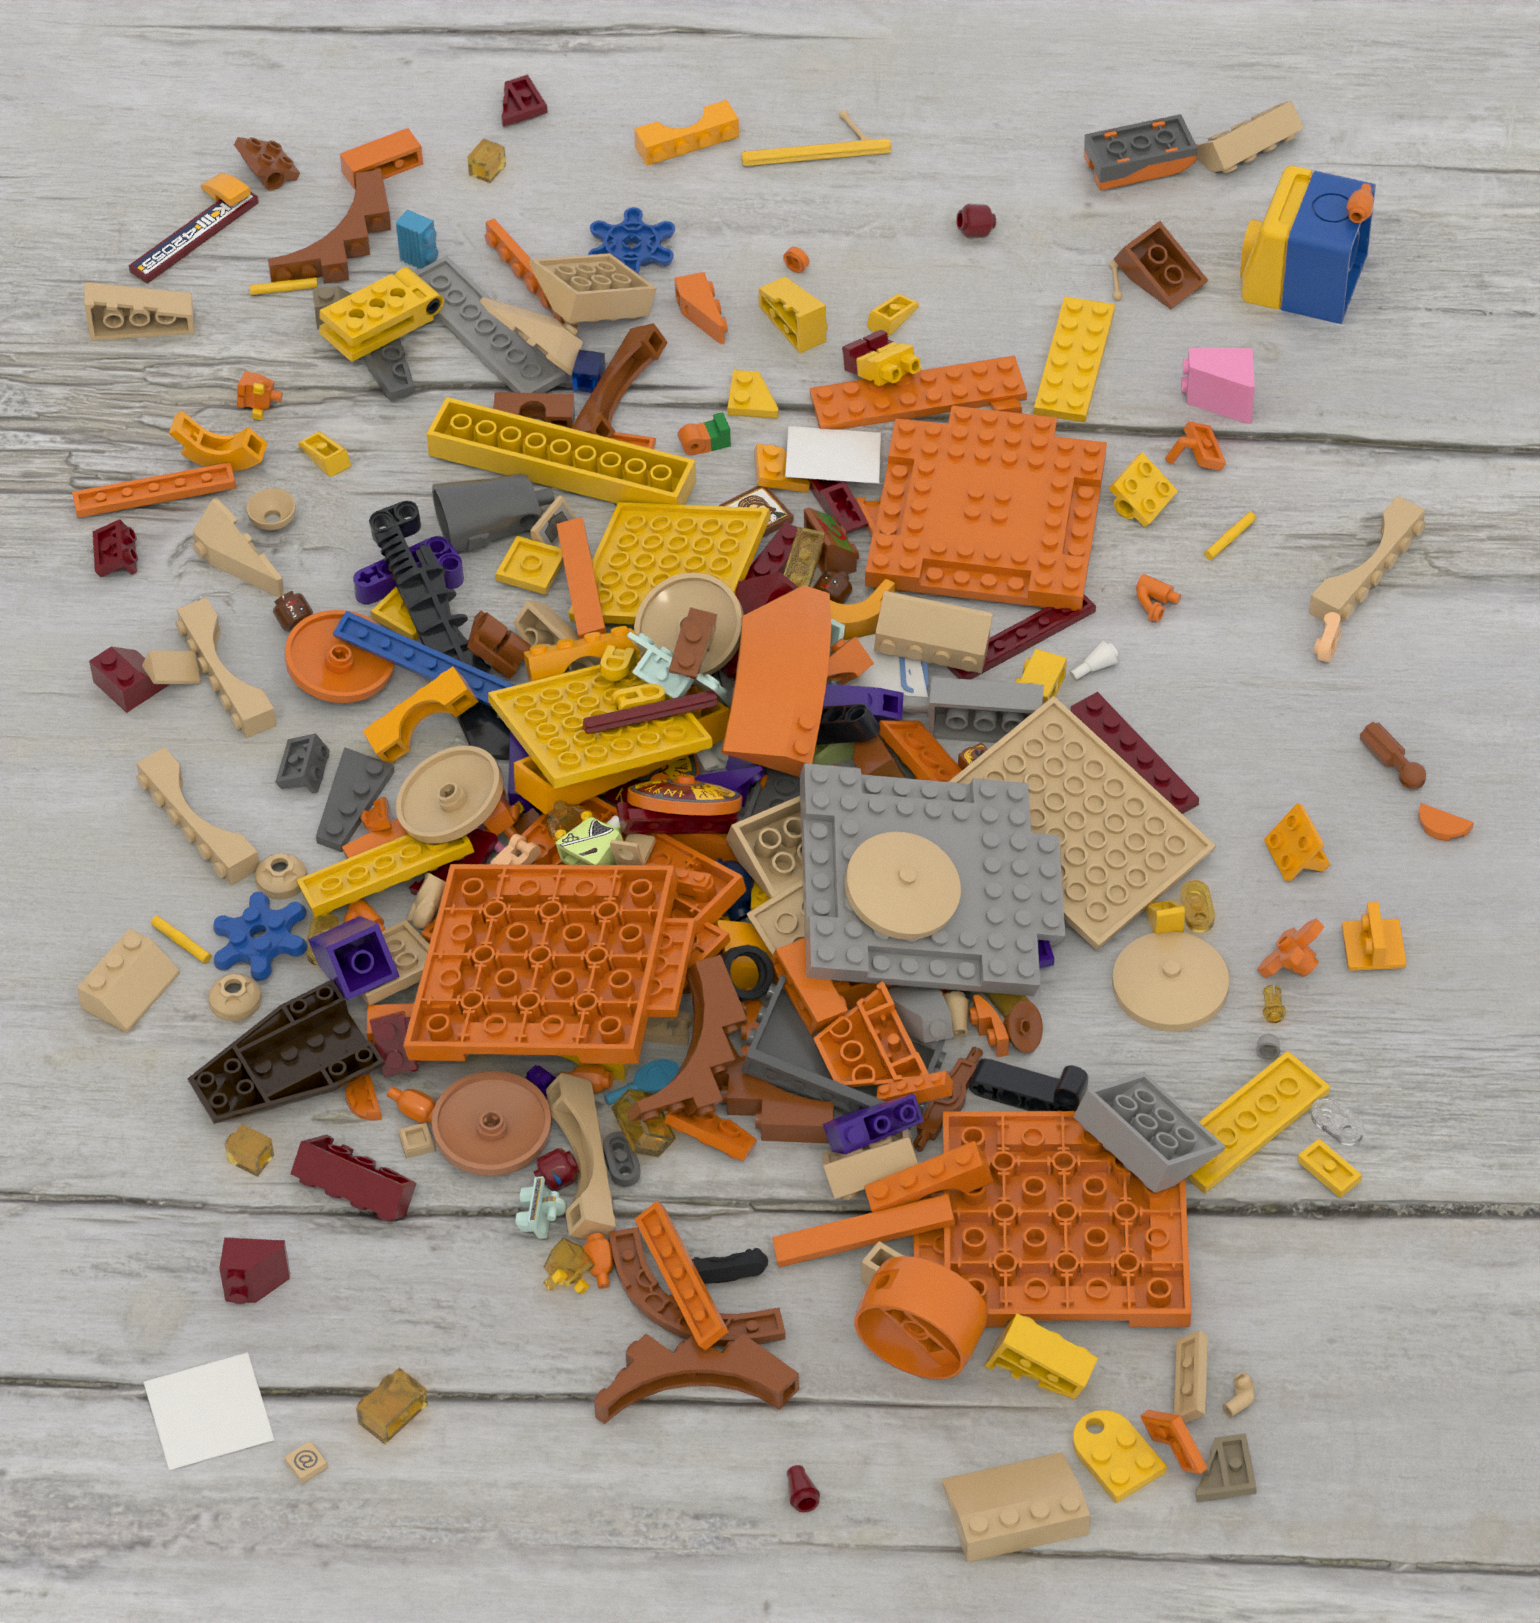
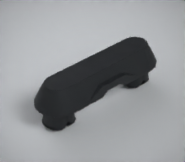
M754 1248V1250L747 1249L745 1252L734 1253L725 1257L714 1256L701 1259L694 1257L692 1259L704 1284L730 1282L740 1278L758 1276L768 1266L767 1255L759 1248Z

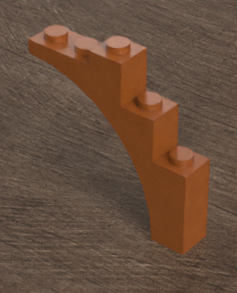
M381 170L356 173V191L353 203L342 221L325 237L301 250L268 259L271 282L323 277L324 284L349 280L347 258L370 255L368 233L391 230L390 212Z
M721 955L697 961L687 969L686 978L692 995L694 1018L692 1038L686 1058L676 1076L665 1088L652 1096L636 1102L627 1110L631 1122L642 1119L643 1123L658 1118L660 1116L659 1113L668 1111V1114L671 1115L683 1109L686 1117L698 1114V1117L701 1118L715 1112L714 1107L723 1100L714 1077L727 1071L726 1067L735 1060L726 1036L738 1032V1027L747 1018Z
M726 1036L735 1060L726 1067L727 1071L725 1073L715 1076L714 1079L718 1089L722 1090V1103H727L728 1115L756 1116L755 1129H761V1141L829 1144L823 1124L834 1120V1102L811 1100L797 1096L742 1072L744 1061L738 1055L729 1036Z
M743 1333L735 1341H729L722 1353L713 1346L705 1351L698 1345L693 1335L687 1341H681L673 1353L648 1334H645L639 1341L632 1342L627 1348V1368L621 1369L616 1375L615 1381L607 1389H601L594 1399L595 1418L606 1424L621 1410L642 1398L665 1390L688 1386H715L737 1390L760 1398L780 1410L799 1390V1373Z

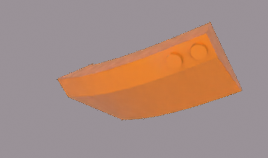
M805 585L742 616L736 678L721 751L723 754L800 777L804 763L812 764L826 690L831 642L830 593Z

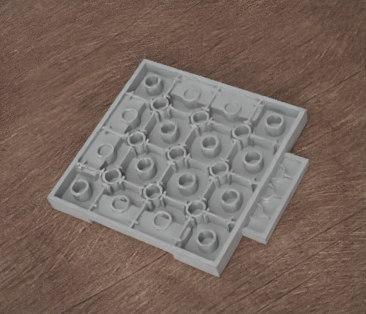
M804 763L800 773L806 978L875 984L883 981L884 984L1035 996L1040 987L1038 940L1062 942L1065 938L1059 835L1031 833L1028 783L973 778L970 784L862 775L861 768ZM906 832L926 838L940 847L956 867L961 883L960 901L948 924L931 936L913 940L892 938L866 925L852 909L846 896L844 884L848 863L855 850L863 842L882 833Z

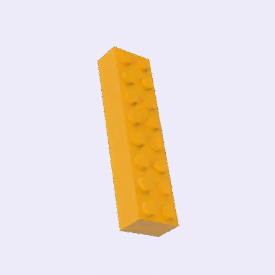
M694 685L688 689L684 696L704 691ZM718 701L715 707L691 712L712 737V745L724 740L729 708ZM694 753L555 789L532 758L528 756L514 762L515 792L549 817Z

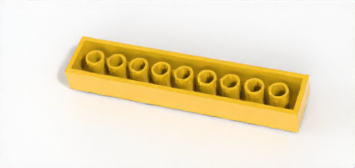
M449 397L445 398L426 433L429 456L503 475L525 474L534 483L616 504L618 502L685 505L696 483V463L693 459Z

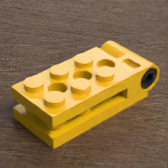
M404 267L396 272L395 275L390 274L321 309L320 319L325 323L319 326V334L353 362L431 322L433 317L442 309L444 298L410 268Z

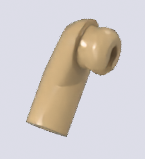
M1239 1373L1235 1376V1397L1223 1404L1225 1413L1231 1418L1254 1401L1255 1386L1250 1375L1247 1373Z

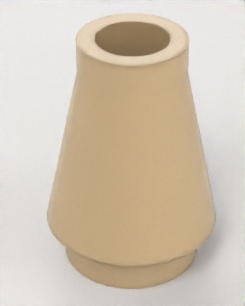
M955 991L945 994L944 999L951 1011L953 1037L967 1035L969 1000L963 992Z

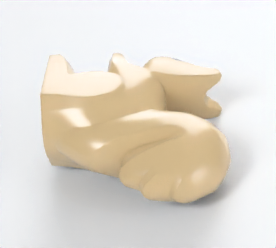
M430 873L425 874V880L420 890H418L416 899L412 903L406 919L408 922L413 921V925L417 929H425L433 921L440 906L446 883Z

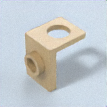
M628 834L625 842L611 840L610 846L616 865H645L656 842L655 837L642 834Z

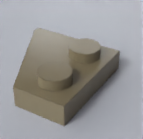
M1246 1433L1216 1437L1211 1447L1210 1457L1206 1461L1208 1468L1203 1471L1200 1485L1195 1491L1196 1502L1257 1494Z

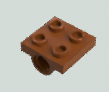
M237 137L234 143L235 148L267 190L280 188L286 180L296 181L300 175L299 170L295 167L293 160L282 150V146L272 140L269 142L261 141L253 137L249 139Z
M481 610L474 617L467 647L475 656L481 657L492 665L496 672L502 673L511 679L517 673L518 665L524 660L523 652L530 651L531 645L512 630L508 631L504 624L488 612L484 613Z

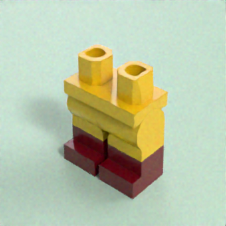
M881 329L863 337V340L858 339L842 346L844 370L869 381L874 380V384L878 386L888 382L893 384L900 381L903 375L908 373L915 374L921 370L920 358L914 355V347L910 344H898L889 340L887 332Z

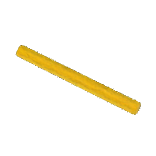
M889 138L751 150L743 151L741 160L743 166L886 154L891 152V142Z

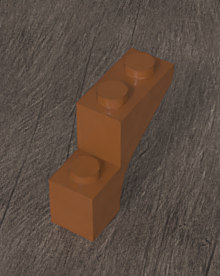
M690 607L687 619L683 620L669 673L697 679L706 651L709 652L716 629L717 614Z

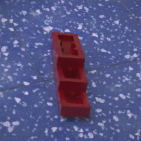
M807 479L810 482L809 489L827 515L834 517L838 525L844 527L847 534L868 526L867 519L845 481Z

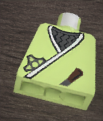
M613 816L605 824L594 817H590L568 832L555 843L561 862L566 865H616L610 842L611 840L623 841L618 816Z

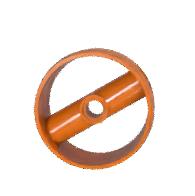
M899 1256L883 1262L871 1278L859 1302L854 1318V1326L862 1342L875 1355L888 1364L918 1377L942 1380L957 1376L971 1359L984 1332L988 1309L979 1292L968 1281L952 1270L929 1260Z

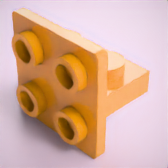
M1297 803L1264 838V842L1285 881L1291 882L1303 868L1324 872L1331 865L1322 850L1324 843L1302 804Z
M1367 902L1366 914H1361V920L1342 922L1347 965L1350 971L1406 967L1400 920L1397 918L1381 919L1379 902Z

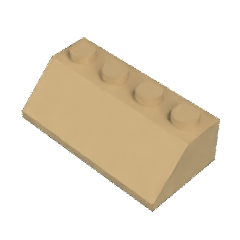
M884 591L875 634L874 651L982 674L988 651L993 613Z

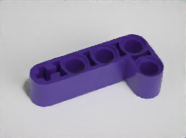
M433 536L409 547L418 568H421V564L415 551L419 550L421 545L431 547L438 564H442L446 570L444 580L447 589H455L463 584L462 559L445 537ZM384 559L362 568L354 574L355 597L359 603L369 605L380 601L396 587V580L392 578V572L388 570L389 564Z

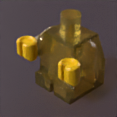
M562 800L556 801L554 809L548 812L546 817V827L549 836L557 842L583 821L593 817L592 813L585 811L575 804H568Z
M562 1237L551 1250L543 1267L549 1275L543 1284L551 1291L557 1285L569 1287L571 1284H576L574 1290L583 1295L590 1286L583 1279L582 1275L586 1271H591L595 1264L583 1246Z

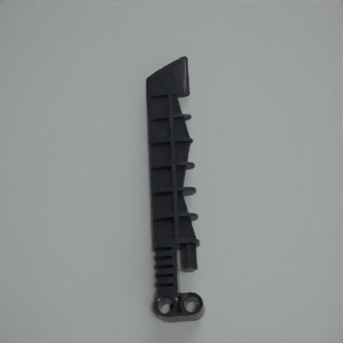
M406 500L374 512L369 518L372 538L377 543V546L381 548V554L385 556L384 561L389 564L388 570L392 572L391 576L396 580L395 585L422 644L490 674L491 666L486 664L481 657H477L467 647L469 640L458 629V627L467 622V615L456 614L451 616L449 602L456 597L457 593L454 589H446L444 580L446 570L444 566L438 564L430 546L425 547V545L419 546L420 549L415 551L421 564V568H418L404 539L416 534L421 529L420 514L416 503ZM477 702L456 717L469 746L487 751L496 760H509L510 729L501 718H498L494 708Z

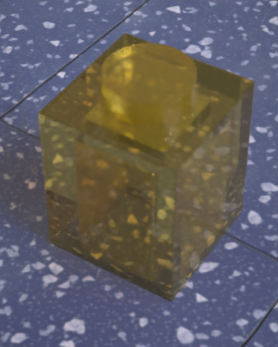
M483 138L467 156L469 175L490 184L506 166L505 147Z
M243 1124L235 1133H231L225 1143L228 1163L257 1177L274 1157L272 1138Z

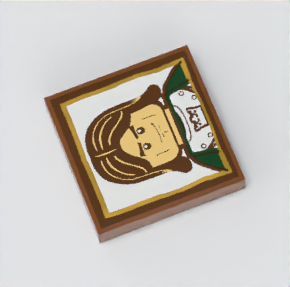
M756 486L719 505L727 507L769 508L771 518L763 537L780 529L785 522L789 524L794 522L793 514L768 487Z

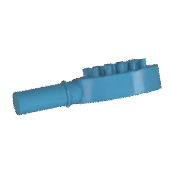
M660 1059L651 1061L638 1069L635 1073L634 1082L605 1094V1102L610 1106L635 1094L644 1097L652 1096L670 1083L680 1067L672 1060Z

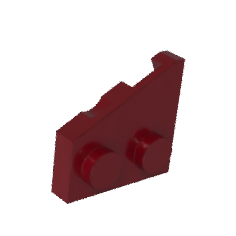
M528 74L505 81L503 113L501 115L503 127L548 113L547 104Z

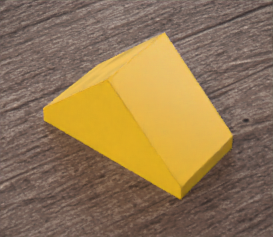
M1173 899L1147 905L1145 910L1152 933L1184 931L1185 907Z

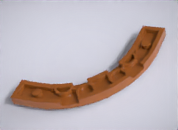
M638 1227L608 1232L616 1273L629 1299L652 1322L679 1337L689 1339L693 1334L674 1296L666 1294L660 1288L659 1282L655 1279L647 1265ZM780 1307L740 1314L720 1313L729 1332L713 1345L725 1346L729 1341H735L742 1333L757 1344L785 1340V1329Z

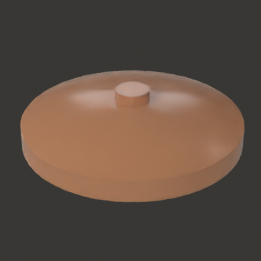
M505 1071L473 1073L454 1082L439 1097L432 1114L433 1138L441 1155L450 1164L462 1171L480 1176L509 1174L529 1165L546 1147L551 1133L549 1104L537 1086L519 1075Z

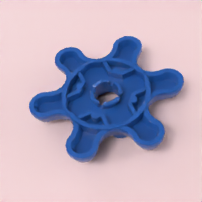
M636 207L628 208L624 212V220L617 225H611L601 220L591 223L590 232L592 235L604 242L601 246L591 249L588 255L610 253L637 274L640 271L639 266H648L651 263L669 266L674 258V253L670 249L662 247L660 242L673 236L675 225L670 221H662L656 225L645 224L642 221L643 212L641 209ZM632 242L637 244L633 246V249H630V246L627 245Z
M255 892L250 896L249 907L244 910L242 916L236 918L226 915L218 916L214 920L213 930L216 935L227 937L229 942L224 948L215 953V967L218 970H227L238 962H247L251 965L250 973L252 978L262 981L271 975V962L276 956L280 954H288L293 957L303 955L308 949V944L302 937L291 934V929L296 923L306 917L307 910L305 906L299 902H292L282 909L272 910L270 909L269 897L263 892ZM265 929L266 933L263 936L253 938L252 934L255 935Z

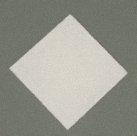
M788 426L785 477L879 484L881 433Z
M875 634L857 638L874 664L859 677L844 685L884 688L903 692L907 696L928 697L921 660L905 658L906 683L910 688L914 689V693L907 692L901 686L899 656L875 652ZM836 681V685H841L839 681Z
M248 1352L144 1381L169 1470L275 1440Z

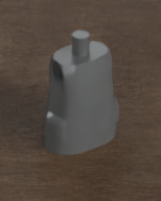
M512 474L491 479L432 485L433 504L442 535L449 541L456 552L485 548L494 540L531 530L541 518L540 506L552 504L555 500L552 488L534 491L528 475Z

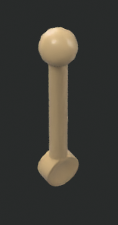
M846 110L839 112L840 119L845 120L861 140H871L870 137L863 135L848 117L849 114Z
M1112 260L1110 261L1109 268L1113 270L1115 289L1113 299L1119 301L1123 297L1119 288L1118 270L1120 267Z

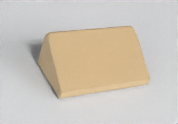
M151 650L142 664V667L154 684H199L201 681L194 651Z

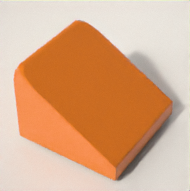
M1016 398L990 402L991 410L1022 413V406Z

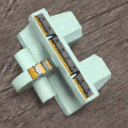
M543 1176L535 1177L533 1186L521 1188L520 1202L524 1208H530L529 1211L518 1212L515 1220L521 1232L533 1231L538 1239L547 1238L550 1221H555L556 1216L563 1215L567 1206L566 1202L559 1198V1192L551 1191L545 1186Z

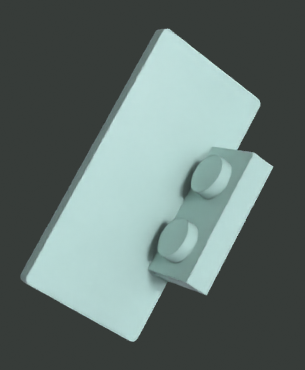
M629 632L627 637L644 654L632 672L636 677L648 684L662 686L665 690V695L672 699L683 697L693 684L704 692L714 691L717 694V700L729 706L731 704V700L726 696L728 691L720 686V682L709 674L703 676L699 673L695 680L690 677L669 673L674 653L663 646L660 649L653 644L654 641L643 633L637 636Z

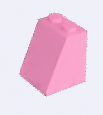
M1189 348L1188 359H1183V375H1187V377H1182L1181 392L1186 393L1187 404L1244 423H1251L1255 388L1253 349Z

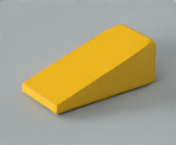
M898 293L869 312L867 328L873 332L881 329L887 332L889 337L919 307V303Z
M321 431L298 442L299 447L329 477H333L351 466L347 450Z

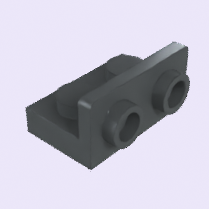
M316 733L287 740L275 782L281 789L305 784L311 793L319 792L330 751Z

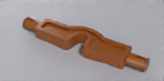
M972 1047L966 1059L959 1058L953 1069L949 1072V1076L953 1080L952 1096H949L951 1099H936L929 1102L922 1116L924 1122L917 1124L918 1135L913 1142L915 1151L918 1148V1152H922L929 1139L936 1140L943 1129V1111H961L966 1102V1090L977 1062L983 1055V1051L980 1048Z

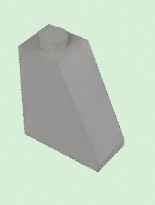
M913 986L887 989L908 1034L924 1043L953 1038L951 1011L940 989Z

